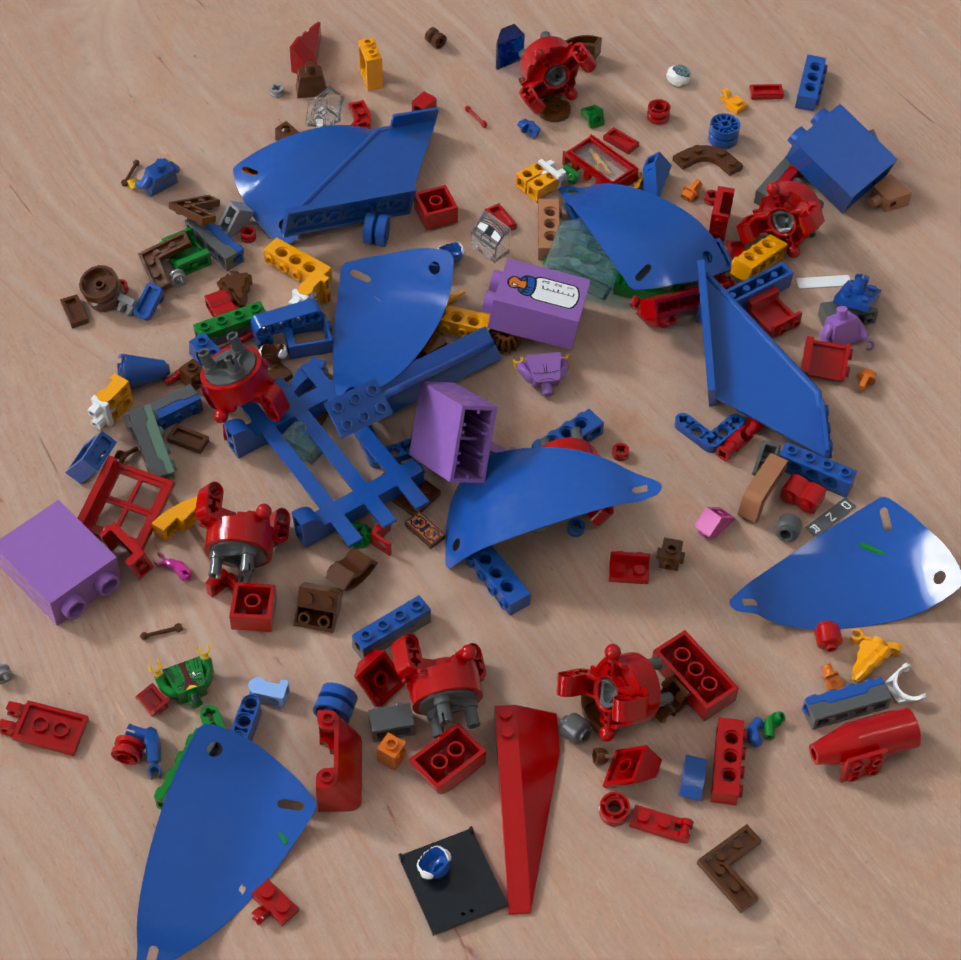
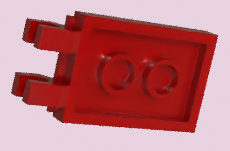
M29 700L24 705L9 701L6 710H8L7 715L16 717L18 720L15 723L1 719L0 733L10 736L14 741L74 756L89 717Z

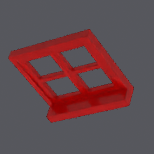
M108 455L77 519L95 536L100 537L99 535L105 527L96 525V522L106 503L124 509L117 522L120 528L128 511L144 515L147 518L137 538L129 536L144 551L153 532L152 522L162 514L176 484L172 480L119 463L116 457ZM120 474L138 480L128 502L110 496ZM143 482L161 488L151 510L133 504Z

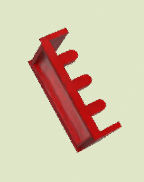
M592 134L568 151H563L562 165L565 166L572 161V168L576 171L580 170V168L584 170L583 178L586 181L591 179L592 176L596 179L595 185L608 183L630 186L637 181L639 168Z

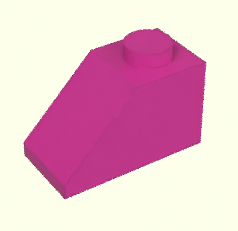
M706 507L694 527L705 538L717 537L734 521L735 517L721 507Z

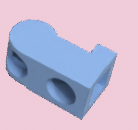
M254 678L248 685L249 694L257 695L260 703L281 708L285 707L290 692L289 681L281 679L280 683L276 684L266 682L262 678Z

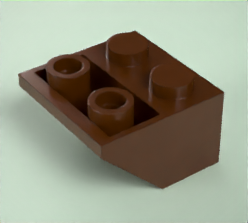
M304 582L299 586L294 626L333 633L341 609L343 590Z

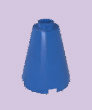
M129 354L118 355V359L121 358V363H117L118 375L129 381L130 389L163 380L170 374L169 364H166L165 360Z

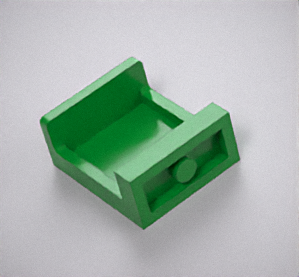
M191 227L184 230L193 247L167 259L174 270L181 269L185 275L212 265L210 252L207 248L203 250L194 238ZM181 230V231H179V232H177V233H174V234L169 235V236H167V237H165V238H162V239H160V242H162V241H164V240H166V239H168V238H170V237H172V236H174V235H176V234H178V233H180V232H182V231H184V230Z

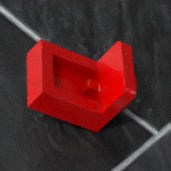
M223 568L221 570V578L214 579L209 577L205 582L207 594L213 598L227 586L234 591L235 582H238L237 577L232 572L229 573Z
M153 682L135 697L151 716L156 712L160 715L169 707L167 703L171 700L169 697L165 698Z

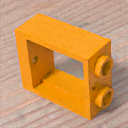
M373 37L358 40L359 71L367 91L383 88L382 56Z

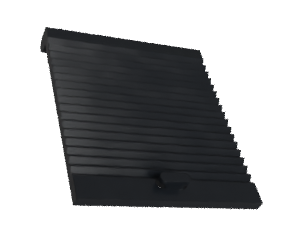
M472 826L468 830L405 854H398V858L433 936L508 907L506 899L475 837ZM434 846H440L451 853V865L447 874L440 879L422 878L417 869V863L421 856L424 855V852Z

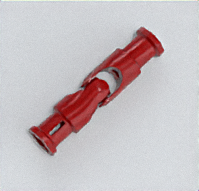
M750 418L744 426H741L726 440L723 446H719L716 449V454L720 459L728 461L734 452L742 449L754 437L755 433H759L766 426Z

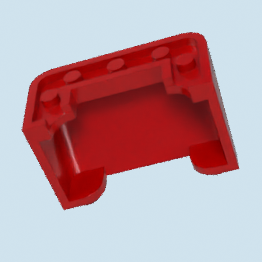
M317 710L320 745L326 744L329 747L330 754H334V768H323L316 775L315 788L318 812L355 811L361 806L362 738L336 712Z

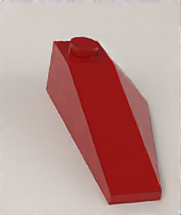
M321 22L312 25L308 32L304 31L303 36L296 37L289 47L292 73L297 74L298 68L305 67L307 61H313L315 66H317L321 40Z

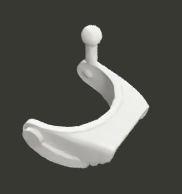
M908 663L903 664L885 682L897 704L927 698L926 693L913 697L903 693L897 684L898 677L902 671H909L911 665Z

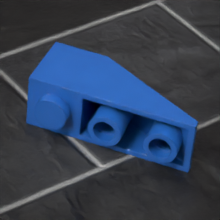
M660 151L647 157L643 166L644 191L658 197L661 196L660 194L672 166Z

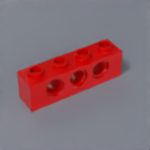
M719 717L710 802L736 806L738 798L743 796V785H740V779L744 778L745 766H741V760H745L746 747H742L743 741L746 742L747 729H744V720ZM726 760H732L733 763L727 762ZM725 778L731 779L732 782L726 781Z

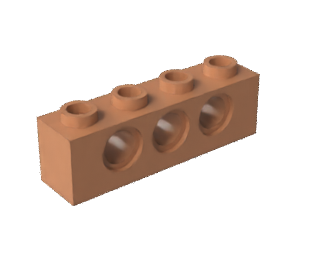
M538 199V260L557 258L559 254H563V243H560L563 239V231H559V229H562V218H559L562 217V206H559V199Z

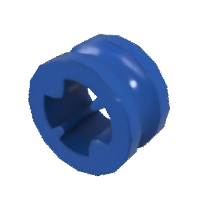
M580 518L570 519L567 527L568 534L573 537L583 535L585 522Z

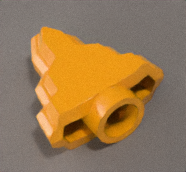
M873 636L870 641H861L860 649L857 653V661L852 670V680L854 682H864L870 676L873 669L879 667L891 655V649L887 647L888 644L883 639Z

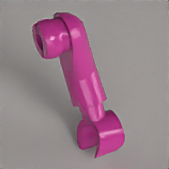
M160 552L157 555L163 559L162 562L158 563L153 559L155 566L162 567L165 565L166 568L173 569L182 581H188L192 577L191 571L182 561L171 558L166 559Z

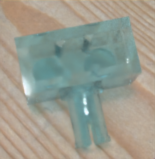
M295 421L282 434L302 461L312 465L323 454L307 433V425L304 422Z

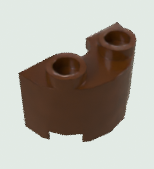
M673 675L667 677L661 684L663 687L661 694L670 692L673 695L672 705L661 706L655 714V717L661 723L666 722V718L669 715L675 717L687 704L685 698L691 696L690 692Z

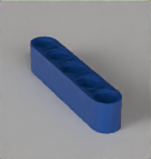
M248 694L243 697L231 731L250 741L253 740L262 714L260 699L257 695Z

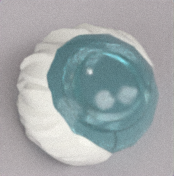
M679 64L671 66L666 77L672 85L680 87L689 83L691 73L685 65Z

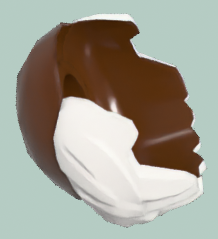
M284 344L262 345L259 349L262 358L267 359L269 365L281 363L288 354Z

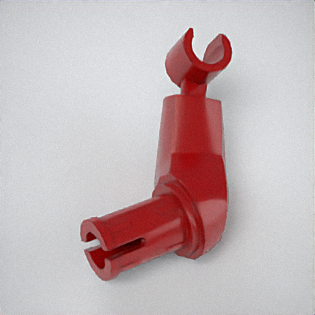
M637 296L632 298L630 307L638 310L636 314L646 325L667 328L669 325L677 323L678 318L674 317L676 314L658 318L641 317L640 298Z

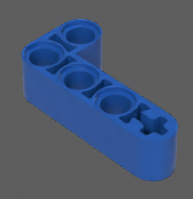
M308 299L254 315L251 319L252 334L260 349L262 345L273 344V335L317 323L323 319L324 314L316 299Z

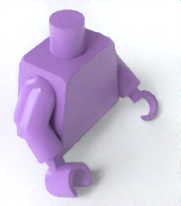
M838 306L836 314L825 319L824 327L819 334L821 341L846 345L847 343L852 344L860 341V339H864L865 343L870 342L872 344L871 348H866L867 350H872L875 345L873 340L868 339L869 334L864 324L857 315H853L848 311L846 306Z

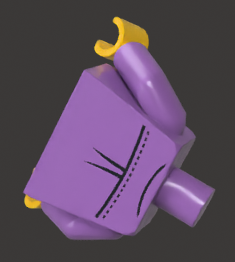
M561 352L526 355L525 363L523 357H520V361L513 359V367L519 371L528 383L532 384L533 388H541L542 396L553 395L552 386H558L569 369V354H566V357H562Z

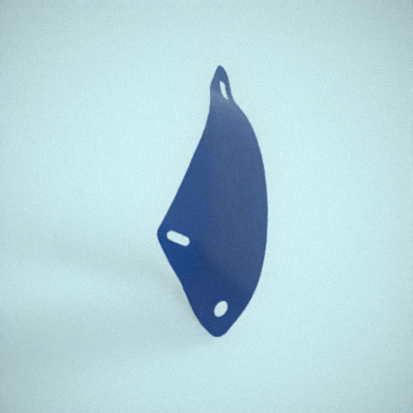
M214 724L200 726L193 735L173 777L156 825L143 876L137 915L136 960H146L151 946L158 948L156 960H176L215 934L252 898L251 893L269 879L288 854L316 810L315 799L287 768L260 746L231 730ZM212 742L220 743L223 748L221 754L216 757H212L207 753V746ZM287 799L304 803V808L300 811L278 807V801ZM277 831L281 832L289 841L286 845ZM241 885L246 887L243 894L239 891Z

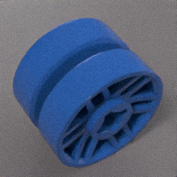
M726 113L717 114L712 117L708 134L709 143L712 146L724 149L734 147L738 142L740 130L738 118Z
M368 212L366 214L362 235L364 244L373 245L375 242L377 246L386 247L390 233V215L380 214L378 217L377 213Z
M325 683L321 687L313 707V713L317 717V710H331L349 723L358 697L353 690L342 684Z

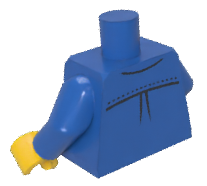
M159 158L155 163L145 168L141 180L134 177L127 180L130 189L135 187L145 189L152 197L178 183L176 173H179L180 167L172 162L170 158L168 160L166 158Z

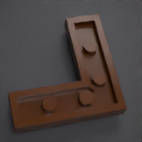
M211 195L169 202V209L175 211L178 215L187 217L188 220L197 222L200 226L215 223L216 215L205 210H211L213 207L220 206V199Z
M185 230L138 253L150 283L159 286L164 291L171 288L172 285L162 265V261L193 247Z
M748 824L697 860V865L740 913L756 903L759 898L731 867L732 864L761 844L762 840Z

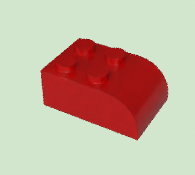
M456 723L409 759V763L438 794H444L452 790L486 763V750L459 723Z

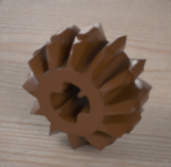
M497 330L491 333L498 351H501L502 354L504 352L510 354L511 351H516L517 347L521 344L520 336Z

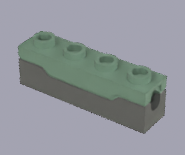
M150 404L128 410V418L147 471L169 480L175 478L176 464L174 460L170 461L168 454H171L168 443L164 444L162 439L165 435L162 426L158 427L156 420L159 419L156 410H152Z

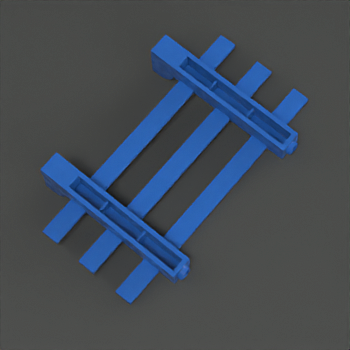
M314 360L300 367L316 388L300 397L294 393L282 377L275 379L274 384L282 388L290 404V409L279 422L270 420L257 403L249 402L240 405V407L252 422L246 424L242 419H231L224 423L229 447L238 459L269 443L319 508V510L314 512L310 507H301L291 512L296 536L305 548L336 531L349 548L363 541V538L351 522L368 513L372 514L383 529L397 522L396 518L384 504L399 497L402 493L416 511L430 503L417 487L424 483L425 470L420 463L417 464L413 458L399 465L368 426L355 432L354 435L385 471V474L369 483L363 479L315 419L327 411L324 403L337 396L334 379L329 380ZM350 387L346 390V392L354 389L355 387ZM301 425L353 491L333 501L282 435Z

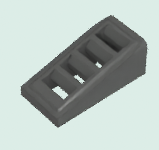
M763 440L752 475L755 476L758 468L762 466L760 463L765 462L766 459L762 458L769 456V454L764 452H772L779 456L781 445Z

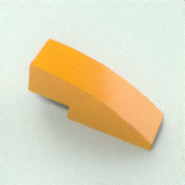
M197 496L177 504L152 522L154 535L166 542L178 529L185 533L198 520L195 515Z

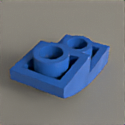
M685 755L678 796L701 801L707 765L706 759Z

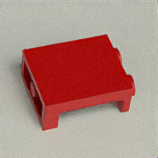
M718 186L709 227V232L714 239L720 238L721 241H725L734 198V188Z
M776 286L749 299L746 307V312L772 339L782 336L792 328H797L801 323L802 317L800 311L793 313L778 298L780 290Z
M807 336L801 370L808 377L843 382L845 377H849L850 367L847 364L853 355V349H850L851 344L829 343L814 340V337Z
M115 522L107 525L102 530L99 536L111 551L122 545L131 554L125 560V563L139 580L154 568L146 553Z

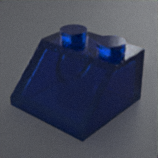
M515 24L500 30L496 43L497 70L521 60L519 52L524 49L525 34Z

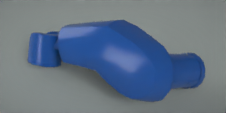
M129 724L127 729L133 730L135 733L126 731L125 735L136 737L145 744L147 763L151 764L148 768L149 778L152 780L151 774L157 771L160 779L162 772L158 763L161 762V742L157 730L151 726L145 729Z

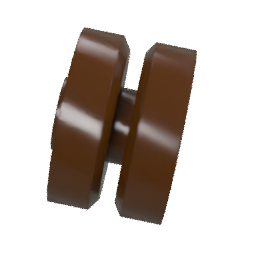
M106 265L91 267L80 278V291L91 308L96 311L106 312L118 306L119 300L117 298L119 294H125L124 286L117 274Z

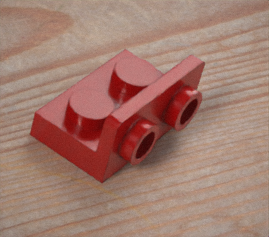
M611 551L609 582L648 584L650 554Z

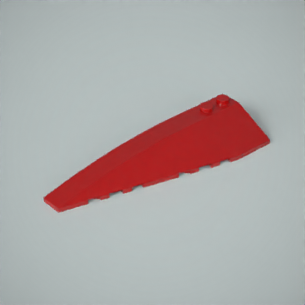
M498 705L494 708V725L508 915L531 914L560 755L557 713L519 705Z

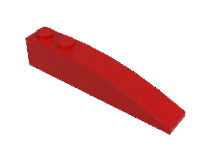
M732 282L720 283L725 290L732 287ZM699 287L640 299L641 317L658 318L698 308L700 303Z

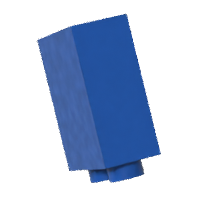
M839 104L830 112L825 107L818 111L810 121L813 126L807 131L802 126L796 129L787 140L792 146L785 158L841 213H844L871 190L875 184L885 178L898 159L845 107Z

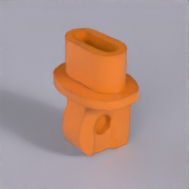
M696 179L690 187L684 186L681 197L689 202H692L694 198H698L699 194L697 192L703 186L701 181Z
M863 368L862 372L857 374V378L861 381L858 390L864 392L867 384H875L877 373L868 368Z
M831 663L821 666L824 674L821 678H824L827 691L844 688L839 673L833 670Z

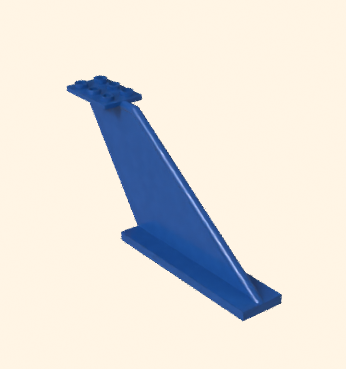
M438 108L393 114L390 126L376 128L297 207L285 209L281 231L283 237L363 223L368 212L377 213L378 217L380 214L390 215V217L410 214L417 191L415 183L439 112Z
M705 259L697 260L709 407L716 406L717 399L813 453L827 459L832 458L833 444L832 439H830L831 426L830 422H828L829 408L828 405L824 404L822 391L706 270Z
M485 326L411 362L396 378L382 387L379 386L374 378L325 402L324 406L340 438L343 439L418 401L420 383L422 381L454 383L502 359Z

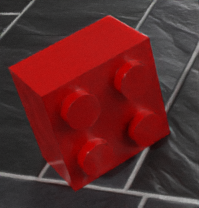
M446 185L416 192L414 209L426 231L458 222V206Z
M235 582L229 615L231 629L272 632L277 601L276 586L273 584Z

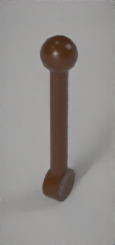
M139 160L133 161L131 170L126 178L121 181L122 186H128L127 180H129L136 166H139Z
M177 623L171 628L150 633L142 632L140 638L146 640L148 637L171 631L181 632L182 625Z

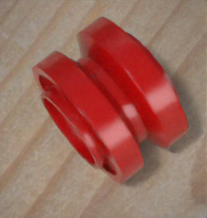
M662 99L650 101L647 119L654 124L666 123L670 117V104Z
M130 735L117 736L114 742L115 746L111 751L112 758L127 765L139 764L145 744L140 739Z
M620 792L605 794L599 806L601 820L605 824L614 827L620 826L627 821L630 812L628 798ZM617 806L620 811L611 812L609 807Z

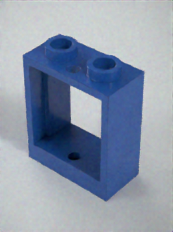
M326 314L317 323L284 332L290 359L333 352L332 345L335 337L334 334H330L332 326L331 321H327ZM323 330L325 340L295 344L294 334Z
M101 430L83 445L65 473L82 484L100 469L117 441Z

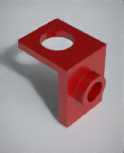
M377 524L371 533V544L390 556L392 554L391 543L383 537L391 530V525L383 529L380 524Z

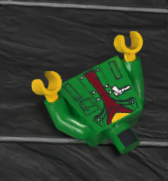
M208 643V651L206 653H202L200 645L198 646V651L203 657L202 659L198 656L162 669L163 673L160 671L162 668L160 661L156 660L157 670H153L151 665H148V670L155 674L154 678L161 693L171 699H176L179 704L189 702L191 708H198L203 704L201 697L208 694L207 688L211 685L214 675L212 659L208 654L210 652V645Z

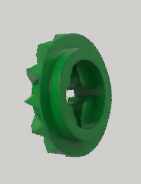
M360 521L358 523L351 522L354 528L361 533L363 541L350 548L359 549L367 546L371 542L372 528L368 527L367 523L362 524Z

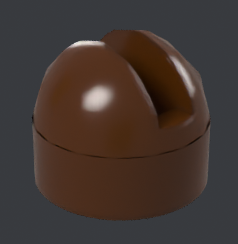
M604 748L593 749L592 759L594 765H603L608 762L609 758H605V755L609 754Z

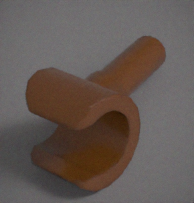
M138 447L125 452L117 450L114 457L119 459V463L124 464L126 457L138 451Z

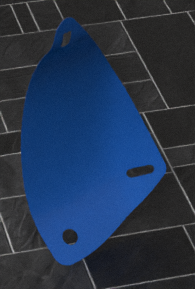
M331 125L306 130L278 140L235 165L233 174L236 186L245 204L254 211L252 216L260 227L272 239L277 237L291 244L299 235L283 237L282 229L279 228V222L284 219L285 209L297 207L374 130L352 125ZM249 167L257 170L258 174L252 176L242 172L241 169Z
M608 183L596 184L586 188L562 186L559 188L563 199L580 216L629 287L634 290L699 281L697 260L703 259L702 255L705 251L709 252L712 256L711 263L705 262V268L712 276L724 270L726 266L725 258L710 232L688 212L661 197L637 188ZM570 190L580 191L576 194L568 193V191ZM647 264L651 265L650 272L641 281H636L635 276Z
M417 248L361 258L347 262L342 266L334 323L335 340H333V379L336 396L344 394L350 387L356 388L374 378L380 387L386 385L406 369L420 353L435 331L449 299L454 259L449 251L435 248ZM432 262H437L440 265L438 274L430 273L429 265ZM357 270L371 278V281L367 283L355 278L350 274V271Z
M533 447L491 454L488 459L485 482H460L452 497L446 525L447 568H452L466 557L488 546L575 516L615 505L646 500L656 496L661 491L662 485L656 480L634 473L608 459L579 450ZM647 485L648 491L646 492H632V488ZM457 538H459V539H460L459 548H458L456 551H454V550H453L454 541H455Z
M880 497L818 535L753 579L730 599L729 603L736 611L757 614L771 622L789 627L815 629L818 623L826 620H831L833 623L838 624L840 629L866 627L907 618L936 605L959 589L961 586V571L950 551L930 530L888 497ZM883 507L887 508L892 525L890 531H885L880 515V510ZM861 542L883 551L886 555L868 551L859 547ZM938 571L946 573V579L942 584H935L933 581V577ZM742 599H754L757 602V606L744 605Z

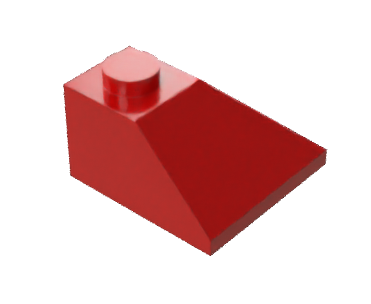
M372 649L358 662L354 678L375 707L382 706L406 684L402 683L404 678L398 675L394 663L385 650Z
M647 745L615 750L602 786L609 788L637 784L656 778L662 759Z

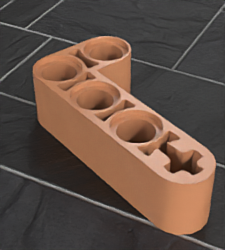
M773 453L769 454L747 487L742 497L738 516L754 523L758 521L765 501L784 474L789 460Z

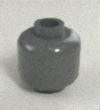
M791 513L781 515L775 525L776 536L785 542L796 540L802 529L801 519Z
M577 713L565 715L560 721L561 735L574 744L585 743L592 733L590 722Z

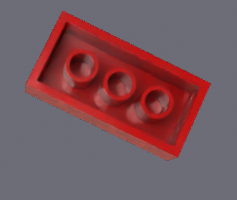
M686 630L653 650L652 658L660 657L663 661V668L658 671L665 679L673 675L690 692L691 696L686 697L685 701L703 721H706L736 701L739 687Z

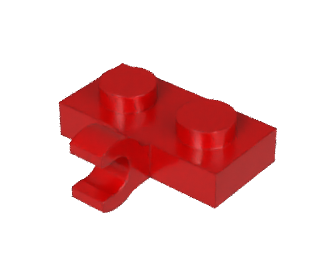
M269 879L251 893L252 898L260 905L252 912L254 916L252 920L257 925H260L271 915L281 926H284L299 912V908Z

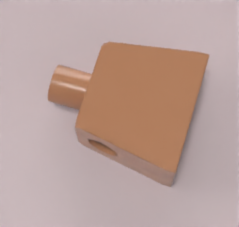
M889 174L873 186L868 204L871 208L879 206L884 212L892 211L909 205L912 192L892 174Z

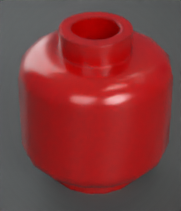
M831 620L818 623L814 630L818 648L826 650V652L836 651L843 642L839 625Z

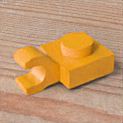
M728 88L721 91L724 95L720 99L725 102V107L732 113L737 115L747 109L748 103L738 95L733 97Z

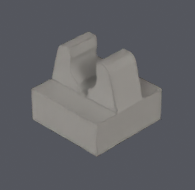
M120 293L117 298L119 300L117 310L123 312L127 308L125 314L131 316L134 313L137 301Z

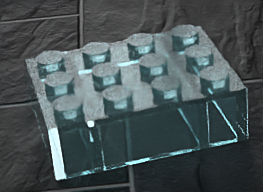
M581 218L560 222L543 267L590 279L587 293L605 301L613 288L618 269Z

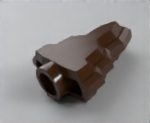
M230 271L225 277L220 278L217 286L219 290L225 289L227 293H230L233 303L239 308L246 306L248 301L247 293L250 292V285L253 284L252 276L247 272Z

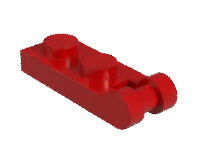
M635 804L629 827L677 842L688 843L690 839L689 831L692 830L694 821L690 818L676 817ZM678 827L681 828V830L675 831L674 828Z

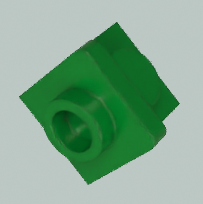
M592 105L580 109L581 115L588 119L589 128L605 124L602 108Z

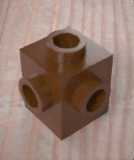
M664 537L662 548L658 547L656 559L660 560L658 568L678 571L679 564L684 563L683 541Z

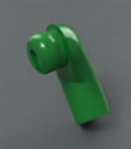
M566 164L563 169L568 174V182L570 184L577 183L579 172Z
M783 712L772 713L764 720L765 739L772 740L775 738V728L780 726L786 719Z

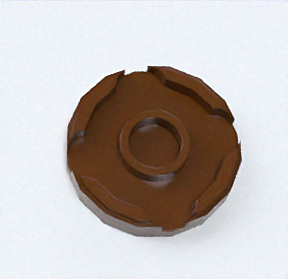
M558 96L543 99L546 107L539 114L541 118L549 122H561L569 117L571 105L567 100H561V97Z

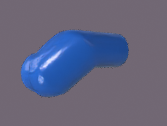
M756 717L747 727V740L754 747H759L763 743L759 730L764 725V722L759 717Z

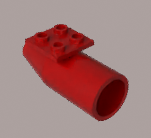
M902 707L845 723L809 745V752L812 761L816 765H840L842 768L839 778L841 783L845 781L854 782L863 776L868 775L871 777L877 775L887 756L918 748L921 744V733L913 712L908 707Z

